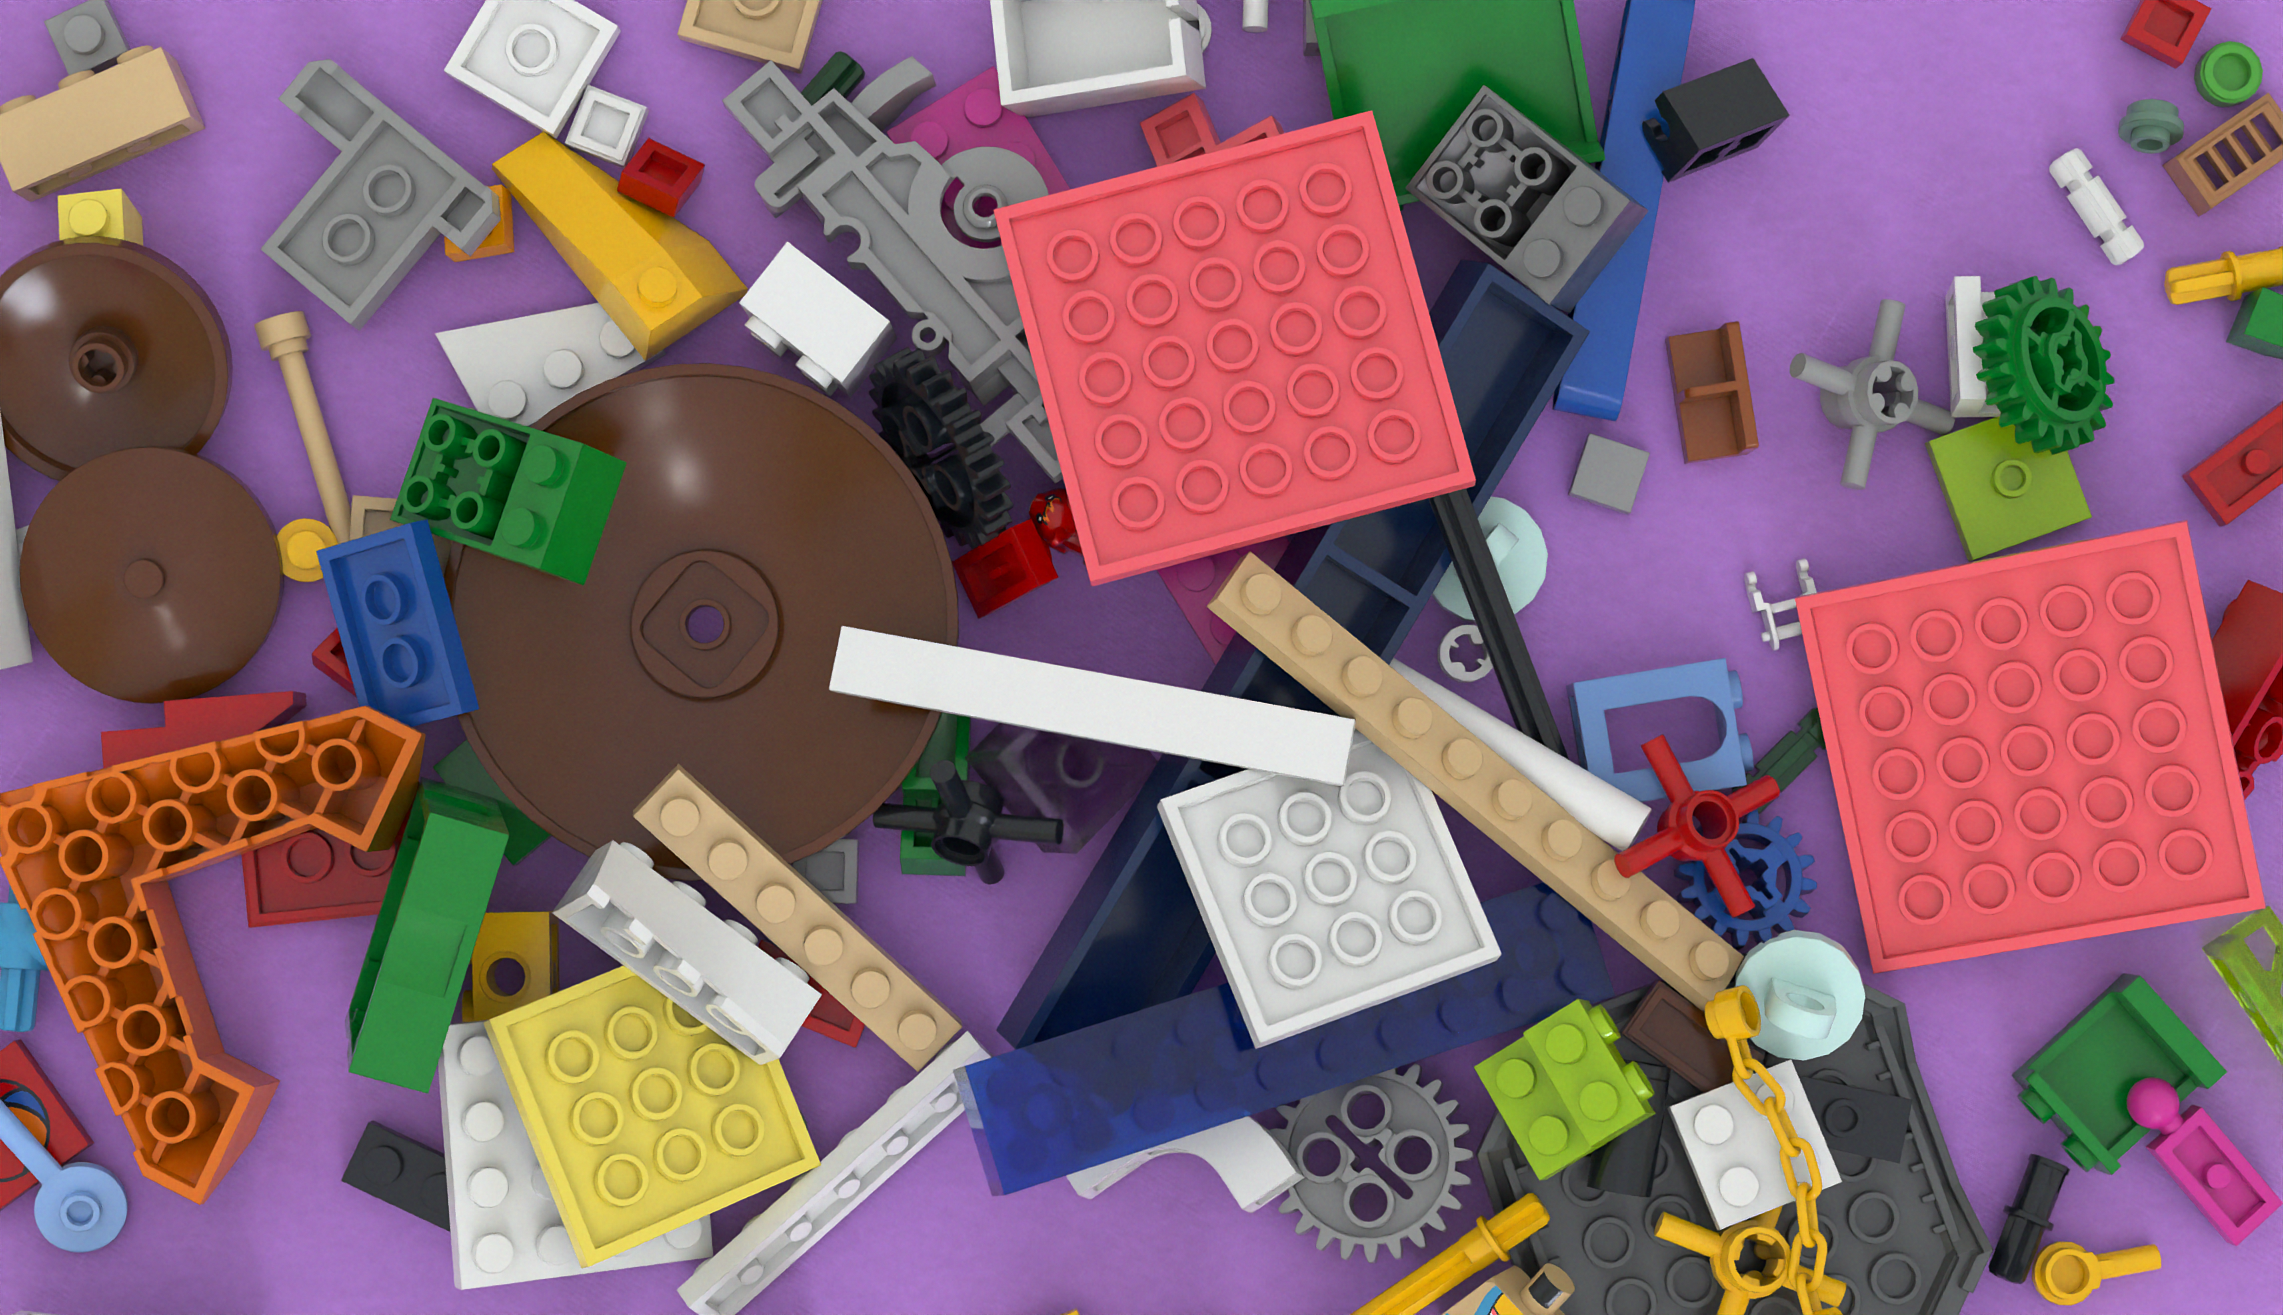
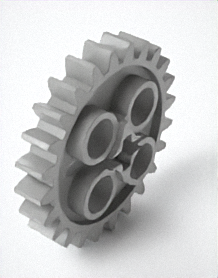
M1363 1052L1360 1058L1359 1070L1352 1071L1347 1061L1342 1056H1337L1335 1065L1336 1076L1329 1078L1317 1066L1313 1067V1078L1317 1086L1309 1091L1302 1085L1294 1083L1291 1087L1294 1094L1300 1100L1298 1106L1293 1108L1278 1104L1276 1107L1281 1116L1289 1122L1286 1129L1275 1128L1268 1130L1282 1143L1301 1173L1305 1176V1178L1287 1189L1290 1197L1281 1204L1278 1210L1283 1215L1292 1214L1300 1210L1303 1216L1297 1223L1295 1232L1302 1236L1315 1227L1320 1229L1316 1248L1323 1252L1335 1239L1341 1240V1259L1349 1261L1357 1245H1363L1367 1261L1369 1263H1376L1380 1245L1386 1244L1395 1259H1403V1239L1409 1237L1418 1247L1425 1249L1427 1242L1422 1229L1429 1224L1445 1233L1448 1228L1445 1221L1439 1215L1441 1209L1446 1207L1452 1210H1462L1463 1205L1450 1193L1453 1186L1464 1187L1472 1185L1473 1180L1457 1171V1163L1474 1159L1475 1153L1456 1146V1140L1471 1132L1470 1126L1468 1124L1450 1125L1448 1119L1456 1113L1460 1105L1456 1099L1441 1104L1435 1101L1444 1085L1439 1079L1421 1088L1418 1085L1422 1074V1067L1415 1063L1404 1076L1398 1075V1059L1395 1055L1389 1054L1382 1069L1377 1070L1375 1069L1371 1054ZM1369 1094L1379 1096L1385 1106V1114L1381 1123L1371 1129L1358 1128L1353 1122L1351 1115L1352 1107L1356 1100ZM1330 1116H1336L1361 1142L1371 1148L1381 1142L1384 1147L1378 1154L1380 1160L1412 1189V1197L1410 1199H1403L1377 1172L1368 1167L1359 1173L1356 1170L1361 1160L1359 1155L1327 1126V1119ZM1412 1139L1425 1140L1430 1145L1432 1151V1159L1428 1168L1417 1174L1403 1172L1398 1162L1400 1148L1404 1143ZM1319 1142H1334L1339 1148L1341 1155L1340 1164L1336 1171L1323 1177L1314 1175L1308 1165L1310 1150ZM1366 1186H1379L1386 1193L1388 1200L1387 1209L1383 1216L1377 1220L1363 1221L1355 1213V1197Z

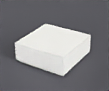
M587 85L565 144L571 149L625 168L630 162L649 110L643 105Z

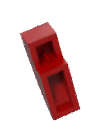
M285 691L164 701L165 727L101 732L103 769L125 762L281 726L307 706L306 693Z

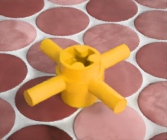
M1783 1205L1754 1216L1750 1220H1744L1726 1227L1719 1233L1663 1211L1655 1227L1654 1236L1710 1257L1709 1261L1713 1276L1725 1290L1717 1315H1744L1750 1299L1769 1296L1781 1286L1797 1292L1791 1286L1788 1279L1791 1255L1790 1246L1780 1232L1775 1229ZM1745 1238L1746 1240L1756 1242L1754 1246L1755 1255L1759 1259L1766 1260L1762 1274L1755 1270L1739 1274L1736 1270L1734 1260H1739ZM1799 1265L1798 1275L1800 1273H1808L1813 1278L1814 1270ZM1823 1274V1280L1817 1289L1820 1301L1838 1307L1844 1297L1846 1283Z

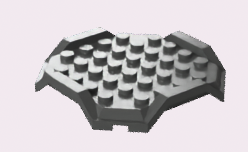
M1749 951L1741 953L1744 956V958L1746 957ZM1736 972L1726 989L1735 986ZM1663 979L1659 980L1666 986H1668L1670 989L1675 991L1677 994L1682 996L1684 999H1686L1677 990L1670 986L1666 981H1664ZM1653 983L1591 1005L1594 1008L1601 1004L1620 1031ZM1863 983L1865 1001L1862 1020L1850 1039L1828 1055L1804 1061L1791 1059L1797 1075L1912 1099V1105L1900 1164L1829 1149L1842 1182L1821 1190L1820 1195L1816 1198L1819 1232L1825 1237L1827 1242L1824 1275L1846 1283L1844 1297L1840 1305L1836 1307L1843 1315H1959L1968 1293L1974 1292L1993 1248L1959 1182L1915 1058L1905 1003ZM1621 1033V1038L1613 1042L1623 1059L1665 1066ZM1751 1038L1747 1039L1748 1045L1764 1056L1760 1063L1766 1069L1790 1060L1779 1058L1758 1047ZM1672 1070L1670 1080H1668V1094L1651 1197L1624 1195L1587 1187L1592 1152L1547 1180L1539 1181L1498 1108H1496L1475 1152L1494 1216L1528 1193H1534L1548 1210L1550 1220L1547 1225L1509 1250L1511 1255L1510 1262L1512 1266L1515 1265L1521 1268L1531 1279L1547 1263L1561 1268L1571 1278L1575 1286V1291L1559 1308L1565 1315H1717L1725 1290L1713 1276L1709 1261L1710 1257L1654 1236L1657 1221L1663 1211L1717 1233L1721 1231H1717L1667 1109L1670 1106L1704 1093ZM1796 1200L1783 1205L1775 1227L1790 1246V1250L1792 1249L1794 1237L1799 1232ZM1745 1238L1739 1260H1734L1739 1274H1745L1751 1270L1759 1271L1762 1274L1765 1268L1766 1260L1759 1259L1754 1253L1755 1241L1746 1240ZM1802 1244L1799 1265L1814 1270L1817 1244L1813 1248H1807ZM1781 1286L1769 1296L1750 1299L1744 1315H1803L1797 1292ZM1820 1301L1822 1309L1834 1307Z

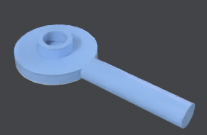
M0 1099V1139L41 1183L35 1199L34 1216L42 1235L56 1247L70 1252L94 1251L110 1243L121 1231L128 1209L127 1194L118 1177L105 1167L94 1163L76 1162L61 1166Z

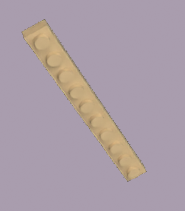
M1251 551L1238 560L1206 606L1338 715L1344 718L1355 719V728L1702 1012L1705 1011L1707 1001L1714 1000L1717 992L1726 990L1744 959L1741 953L1641 871L1629 878L1622 876L1615 865L1614 858L1618 853L1579 823L1557 802Z

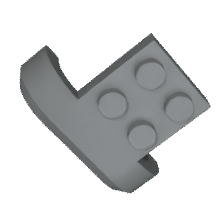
M331 59L308 62L278 98L342 152L260 250L357 330L360 331L441 233L471 257L501 221L499 196L463 169Z

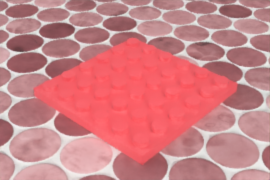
M1372 110L993 210L1091 586L1475 486V475Z
M2187 520L1801 595L1795 598L1873 974L2266 908Z

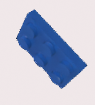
M428 519L408 523L316 551L359 707L370 706L410 727L480 709Z

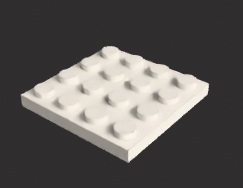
M1359 731L1354 732L1344 786L1247 769L1163 798L1157 806L1256 1049L1495 962L1502 955L1432 790Z
M487 1020L450 1024L438 1061L455 1288L464 1290L713 1257L710 1214L590 1267L581 1268L483 1022Z

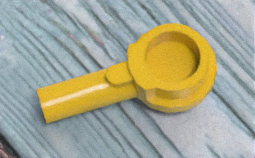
M2056 1241L2044 1246L2036 1254L2032 1264V1281L2036 1291L2045 1300L2056 1305L2072 1306L2083 1301L2093 1289L2099 1288L2103 1279L2160 1269L2161 1256L2155 1244L2094 1255L2073 1242Z

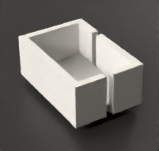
M990 0L1001 106L1019 116L1025 115L1026 118L1206 89L1200 32L1187 23V21L1199 20L1197 0Z

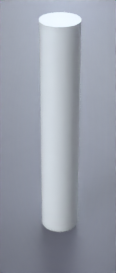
M1393 658L1389 666L1557 802L1589 831L1621 851L1633 845L1645 825L1652 808Z

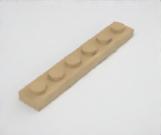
M677 764L633 810V817L917 1072L963 1027L961 1019L797 870L788 864L681 765Z

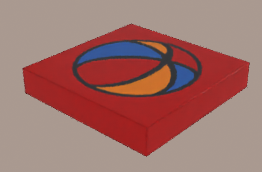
M14 1040L0 1051V1099L61 1166H64L93 1145V1140L22 1040ZM0 1139L1 1211L40 1182Z

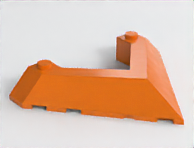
M362 706L324 717L298 721L256 731L248 735L205 743L0 793V852L2 855L0 857V864L21 910H27L37 931L33 933L35 941L77 1033L83 1032L98 1065V1068L94 1070L115 1116L121 1115L136 1148V1151L132 1153L144 1177L199 1205L204 1204L254 1138L281 1081L225 1053L168 881L314 828H319L365 852L390 850L417 793L426 737L425 733L370 706Z

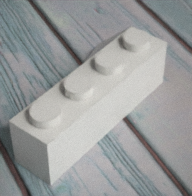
M612 840L595 850L552 913L759 1065L779 1059L822 995L807 984L809 981L807 973L793 962L780 957L775 960L756 946L758 942L757 937L742 924L730 919H726L724 922L704 908L706 900L689 885L680 881L670 883L652 869L654 866L653 860L636 846L626 842H622L619 845Z

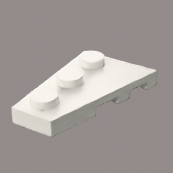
M599 303L435 333L477 411L528 427L532 426L550 410L576 394L609 379L635 372L666 355L664 350L645 361Z

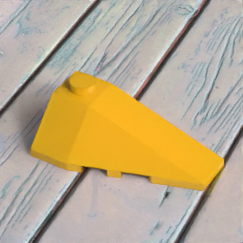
M544 131L492 163L494 173L645 361L747 293L748 288L710 241L677 219L618 192V180Z

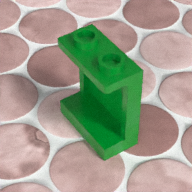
M2123 973L2011 1076L2024 1089L2017 1095L2020 1102L2042 1124H2045L2049 1119L2056 1124L2067 1137L2060 1143L2061 1147L2080 1168L2089 1172L2094 1167L2097 1171L2113 1175L2121 1168L2117 1160L2151 1130L2137 1124L2128 1112L2127 1096L2135 1083L2149 1077L2163 1079L2174 1087L2181 1103L2197 1087L2209 1089L2227 1071L2140 975Z

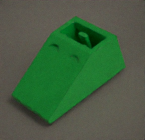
M433 398L390 520L405 525L428 519L432 535L584 585L627 462L577 441Z

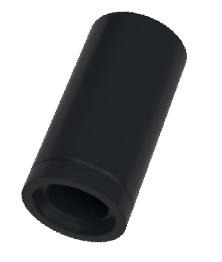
M1624 1059V1061H1625L1626 1064H1629L1630 1062L1633 1061V1060ZM1635 1061L1648 1078L1655 1095L1647 1100L1656 1114L1592 1152L1587 1187L1624 1195L1651 1197L1671 1068Z

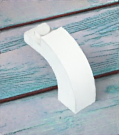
M1184 1093L1144 1097L1124 1104L1122 1109L1116 1108L1104 1115L1117 1138L1110 1142L1104 1136L1085 1146L1074 1156L1078 1165L1065 1173L1077 1194L1091 1200L1150 1159L1170 1153L1193 1154L1206 1160L1218 1172L1242 1210L1250 1213L1255 1212L1305 1178L1282 1143L1259 1122L1218 1100Z

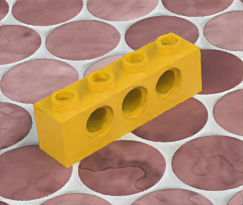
M553 911L485 912L469 964H472V990H464L463 1022L489 1020L560 991L559 918L552 913ZM505 958L516 960L523 967L525 973L524 985L514 995L503 992L495 981V970L498 964Z

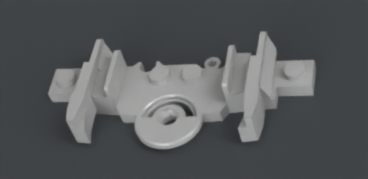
M913 56L883 72L867 85L852 103L847 101L833 88L812 106L773 61L770 60L722 100L728 112L774 163L755 180V189L762 197L767 210L774 218H777L802 198L824 226L823 232L828 242H833L838 235L845 232L858 235L861 239L860 246L855 253L847 257L850 268L868 270L909 318L926 319L918 322L913 328L912 340L915 348L921 349L924 356L930 357L940 354L947 343L949 345L948 359L951 366L958 372L963 386L968 391L970 390L983 406L987 405L1008 386L1012 389L1014 396L980 424L983 431L989 432L995 439L990 446L993 447L1008 433H1011L1056 484L1063 476L1003 246L980 249L959 242L946 229L941 214L944 194L952 181L957 178L964 186L959 191L954 203V216L960 230L975 241H997L1001 238L995 215L993 214L989 217L978 216L973 211L974 203L977 199L988 196L996 200L998 209L1049 195L1040 173L1022 156L998 147L967 149L952 156L941 165L916 141L894 144L881 131L894 122L919 94L936 86L933 74ZM927 334L935 335V339L932 342L926 343L922 341L923 337Z

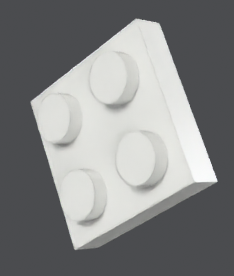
M486 0L445 67L444 72L449 77L557 139L621 30L616 24L575 0Z
M1790 1059L1767 1068V1071L1785 1092L1786 1102L1784 1108L1798 1137L1809 1142L1814 1150L1822 1179V1190L1841 1183L1842 1180L1792 1060ZM1757 1073L1753 1074L1748 1080L1743 1079L1763 1104L1767 1097H1775L1774 1093ZM1734 1082L1667 1108L1717 1231L1796 1200L1788 1189L1779 1155L1781 1145L1767 1116L1761 1115L1753 1108L1737 1089ZM1801 1149L1798 1157H1790L1797 1185L1799 1186L1802 1182H1807L1812 1186L1805 1155Z

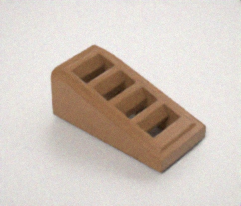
M2268 92L2162 165L2198 217L2283 160V112ZM2260 113L2282 142L2274 150L2251 120ZM2240 127L2262 157L2255 163L2233 133ZM2221 140L2243 170L2238 175L2233 173L2214 146ZM2202 153L2224 183L2219 188L2215 187L2196 160Z

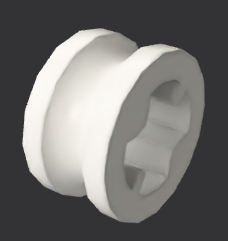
M1458 626L1451 629L1441 639L1437 649V661L1441 670L1450 679L1460 683L1473 682L1485 677L1493 668L1477 626ZM1460 636H1468L1471 645H1482L1484 650V659L1479 658L1475 660L1479 668L1473 672H1466L1462 662L1452 663L1450 660L1449 649L1459 647L1454 640Z

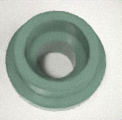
M2145 99L2133 102L2127 107L2126 116L2119 122L2118 134L2122 140L2129 143L2138 152L2160 153L2166 151L2170 145L2179 142L2183 138L2184 123L2178 118L2179 110L2174 104L2164 100Z

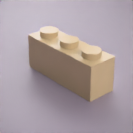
M149 45L140 46L121 54L116 59L118 65L97 74L92 70L74 73L59 81V90L38 99L34 95L21 96L0 106V163L12 191L27 201L33 202L205 129L177 59L162 47L153 49Z

